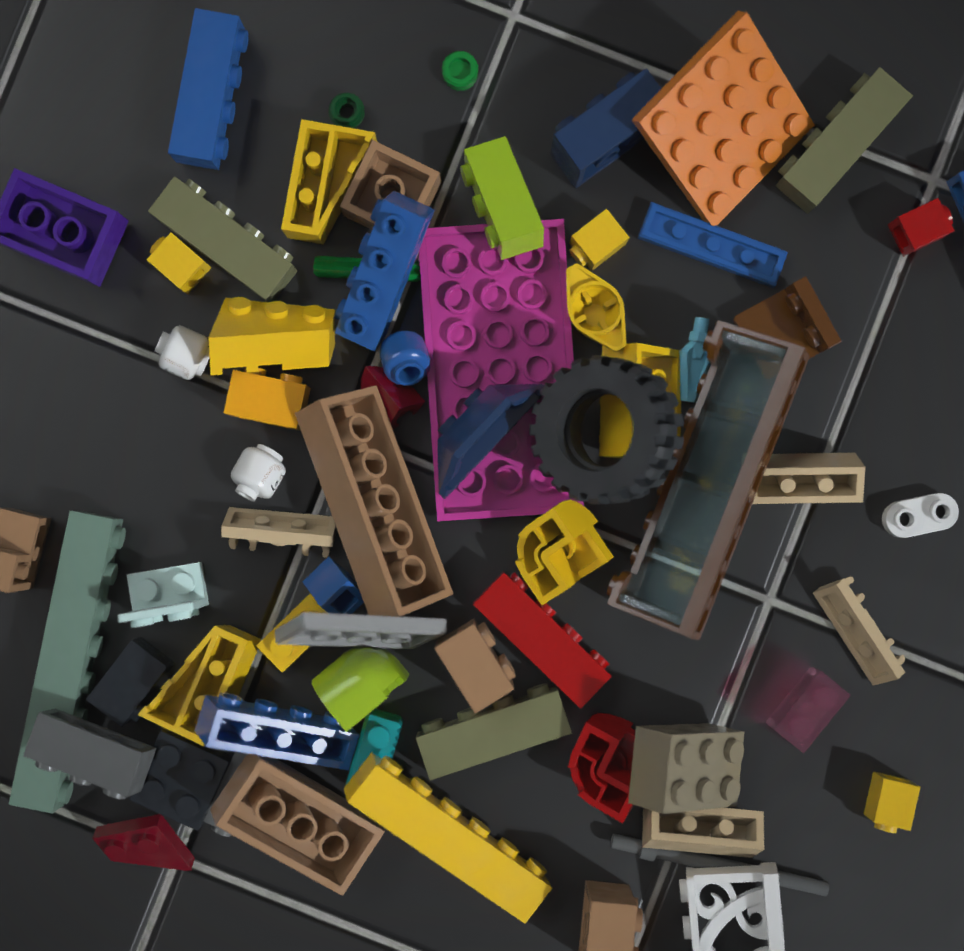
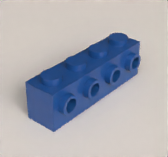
M198 8L194 10L168 154L176 163L219 170L220 161L225 160L227 157L229 140L225 137L227 124L233 123L235 116V102H232L234 88L238 89L240 87L242 79V67L238 66L241 52H246L249 39L248 30H245L240 17L237 15Z
M396 191L391 192L384 200L378 199L370 218L375 221L371 234H365L358 250V254L363 255L359 267H353L346 283V287L351 288L347 300L344 298L341 300L334 316L335 319L339 320L335 334L372 351L377 350L385 340L435 209Z
M221 692L219 697L205 695L195 728L196 734L206 747L349 770L359 734L353 728L345 732L330 712H325L324 716L312 714L313 712L307 708L295 705L291 706L290 710L278 708L277 704L263 699H256L255 703L242 701V698L237 695Z

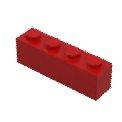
M503 571L473 602V605L581 709L612 677L605 669L610 663L595 649L588 653L579 644L583 637L568 623L562 628L552 618L557 612L548 603L541 605L538 600L535 602L526 593V590L529 588L528 584L517 573L513 572L508 576Z

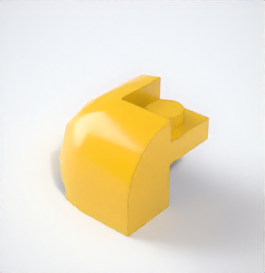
M573 500L562 501L528 524L518 534V560L515 563L521 576L541 605L560 595L581 578L614 557L593 527L598 520L579 502Z

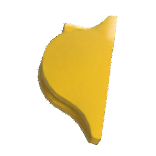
M578 263L566 269L567 309L575 328L589 339L602 344L614 352L625 347V310L623 300L618 291L611 284Z

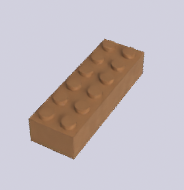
M377 385L324 398L296 412L295 416L368 615L401 617L453 595Z

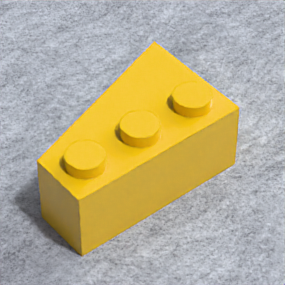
M301 119L281 227L287 238L324 244L341 213L340 205L372 140L377 142L375 132Z
M245 297L225 298L209 335L210 375H223L222 368L246 367V373L258 372V366L281 364L282 370L329 367L335 347V309H327L319 305H290L282 301H253Z
M231 625L214 626L186 658L185 664L172 679L166 681L161 687L162 690L138 715L205 746L195 732L205 695L219 697L221 692L238 696L258 651L256 645L262 639Z

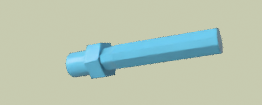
M695 317L693 331H690L689 342L679 351L681 401L697 402L699 380L709 370L710 363L707 360V352L703 351V343L708 332L710 319Z

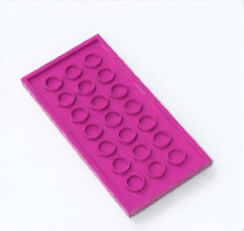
M564 219L541 220L544 227L543 247L501 260L497 248L491 249L488 244L484 230L488 226L487 224L427 229L419 250L425 344L430 356V370L427 377L437 521L538 515L546 513L562 501L573 500L579 502L570 498L569 492H559L552 486L554 477H544L538 468L543 462L541 458H534L531 446L536 444L535 436L529 435L530 424H535L537 416L531 413L533 407L446 499L439 494L437 440L442 436L438 429L452 414L457 419L467 409L463 404L464 401L478 387L484 391L489 385L545 384L546 382L554 384L556 380L553 378V374L562 367L571 369L570 365L574 361L571 319L567 309V258ZM542 396V397L538 400V402L541 403V401H542V399H543L544 396Z

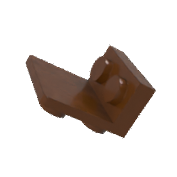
M806 276L733 318L735 325L805 347L810 356L809 359L842 342ZM743 337L744 341H746V342H751V343H756V344H761V345L770 346V345H767V344H764V343H761V342H757V341H754V340H751V339H748V338H744V337ZM752 354L766 380L777 377L783 360Z

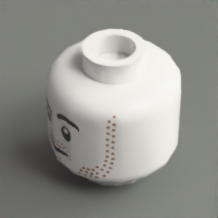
M181 325L176 326L171 334L163 331L154 352L161 354L159 358L160 368L186 380L192 379L195 374L201 376L210 358L207 337Z
M258 444L256 448H246L231 472V479L238 485L235 491L251 501H255L257 497H272L286 472L282 464L283 457L271 448Z

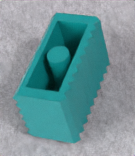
M376 708L365 716L346 784L371 752L381 759L385 755L393 759L404 722L402 716Z

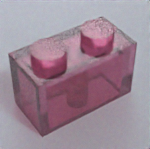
M811 666L765 723L804 754L851 695L825 673Z

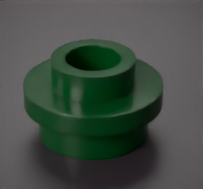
M341 93L331 100L328 114L334 125L356 128L364 119L365 108L361 99L355 94ZM350 107L354 112L351 117L344 118L340 115L342 109Z

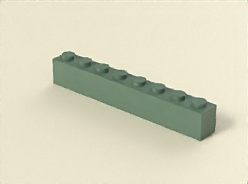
M80 510L69 511L8 805L53 814L63 807L64 804H67L71 798L73 782L69 781V774L59 770L56 772L42 770L35 766L36 761L24 757L23 754L38 712L56 708L86 721L88 719V709L84 707L87 694H91L95 685L96 673L92 672L94 658H98L102 650L103 636H99L102 621L105 622L109 616L111 601L107 600L109 586L114 585L118 574V564L114 563L117 549L122 548L126 534L125 528L122 527L123 519Z

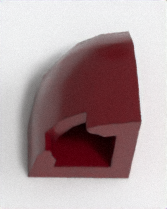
M365 366L361 377V389L377 385L393 429L399 427V424L396 422L397 419L409 410L414 415L425 403L424 399L412 385L395 384L387 378L382 367Z

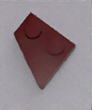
M161 814L97 826L92 838L106 856L114 862L188 871L192 870L195 860L193 854Z

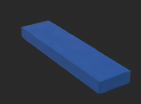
M653 202L649 205L637 238L771 288L776 286L788 254L787 251L719 226H712L708 222Z

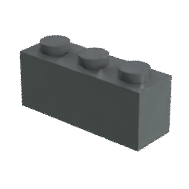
M55 708L38 712L23 756L36 761L35 766L42 770L50 772L62 771L69 774V780L81 785H91L92 783L104 788L103 793L107 796L125 799L142 791L156 748Z

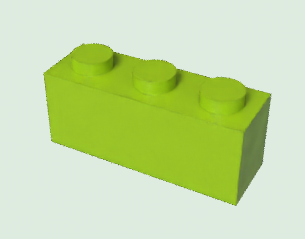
M506 136L464 149L465 164L460 166L461 175L465 186H472L475 196H472V201L477 216L479 218L484 216L488 225L484 230L490 248H497L501 260L543 247L544 227Z

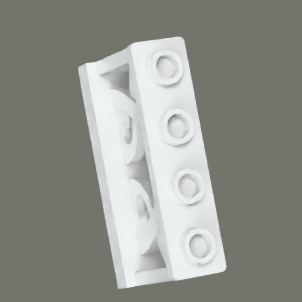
M776 862L760 863L761 865L686 867V879H679L681 902L689 903L690 916H682L684 939H692L693 951H716L712 946L715 938L735 916L738 924L747 934L758 939L767 940L768 946L760 947L753 951H785L779 876ZM762 882V886L736 895L731 883ZM717 884L727 892L730 901L724 904L719 895L711 893L715 901L711 906H705L701 902L699 894L704 886ZM747 909L749 918L753 913L761 914V922L757 925L749 924L742 911ZM698 914L705 919H709L700 936Z

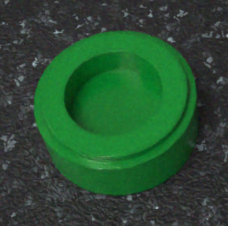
M455 51L444 59L442 76L446 85L451 89L463 91L475 84L478 78V64L471 54L465 51Z

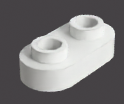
M942 493L929 494L889 504L883 512L882 524L890 535L907 538L950 528L957 521L959 509L956 501L949 495ZM939 505H942L945 509V515L941 519L936 515V508ZM904 512L910 518L906 526L900 523V516Z

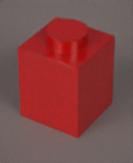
M939 198L898 216L887 224L903 257L954 232L951 212L945 205L941 204Z

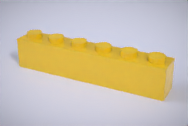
M371 752L343 788L347 802L526 924L552 890V886L545 876L547 873L546 868L532 857L527 861L518 855L519 850L507 839L501 837L498 841L489 835L490 829L477 818L473 817L469 821L460 814L462 810L450 799L444 797L442 800H439L431 794V787L420 778L414 776L411 780L401 773L402 767L390 757L385 755L381 759Z

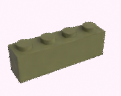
M881 67L871 77L866 73L860 77L850 89L854 94L853 98L847 104L840 100L826 116L831 123L823 132L816 128L802 144L807 149L799 159L792 155L778 171L783 177L775 186L807 214L821 202L913 97L909 91Z
M174 176L148 212L266 302L275 301L297 273V269L290 263L294 257L277 244L272 249L261 240L264 238V235L248 222L244 227L232 219L235 213L220 201L213 205L203 198L207 192L195 182L188 179L186 183H183Z
M548 683L540 684L527 689V696L515 700L513 695L503 696L492 703L493 707L481 710L476 714L472 708H467L457 713V719L444 723L442 718H438L422 724L423 730L417 732L416 740L429 780L572 734L557 687L549 688Z

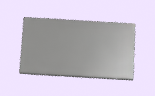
M304 612L275 629V643H278V645L414 649L444 635L447 632L446 619Z

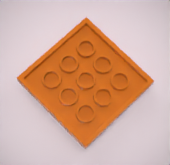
M737 11L631 119L701 219L712 226H717L815 125L748 13L743 11Z

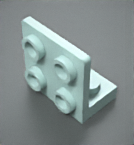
M202 562L127 574L132 611L117 616L119 623L130 621L131 628L163 621L162 615H168V621L182 620L199 615V608L209 605Z

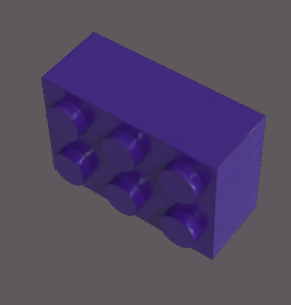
M14 168L0 199V245L98 287L101 286L129 221L111 208Z

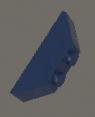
M544 384L489 385L484 391L478 387L464 401L463 404L467 409L457 419L452 414L438 429L442 436L437 440L439 494L444 499L456 489L534 406V403L538 402L543 396L540 394V390Z

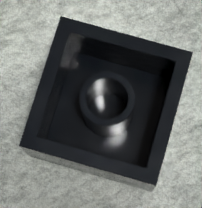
M164 728L160 731L153 746L156 748L142 791L131 795L129 800L198 831L205 824L203 822L234 752L202 746Z

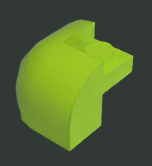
M353 647L344 652L338 659L313 678L312 685L322 703L345 732H347L387 699L391 691L403 684L408 679L409 673L399 660L385 648Z

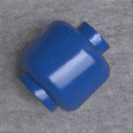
M406 330L398 331L389 335L380 346V359L383 371L391 382L406 386L414 385L428 374L430 370V356L425 341L419 334Z

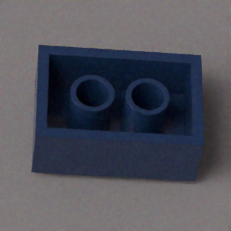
M647 68L637 75L634 71L628 73L615 85L617 89L608 96H605L603 93L597 95L585 106L587 111L577 118L570 115L555 127L556 133L553 136L550 154L575 189L645 140L631 119L661 90V87Z

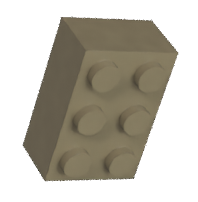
M710 723L636 726L628 803L662 814L736 807L740 793L739 781L741 761L744 755V731Z

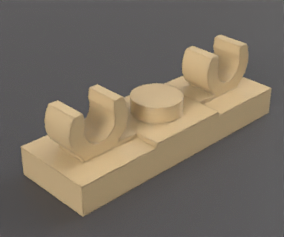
M229 507L221 526L222 537L229 538L231 549L236 548L238 539H247L250 543V551H254L259 540V542L271 543L276 546L303 544L302 553L304 556H308L311 545L322 547V555L326 558L331 547H333L337 532L333 516Z
M853 577L829 583L813 592L815 598L872 685L897 680L905 673L901 666L905 661L904 655L894 656L890 649V646L895 641L893 638L887 640L884 638L875 621L861 605L865 595L863 593L855 595L849 585L853 583Z

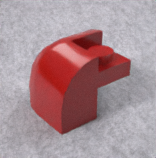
M597 713L586 722L571 753L568 768H570L572 780L579 790L578 796L589 805L623 823L634 806L628 803L636 730L632 729L634 723L611 714Z

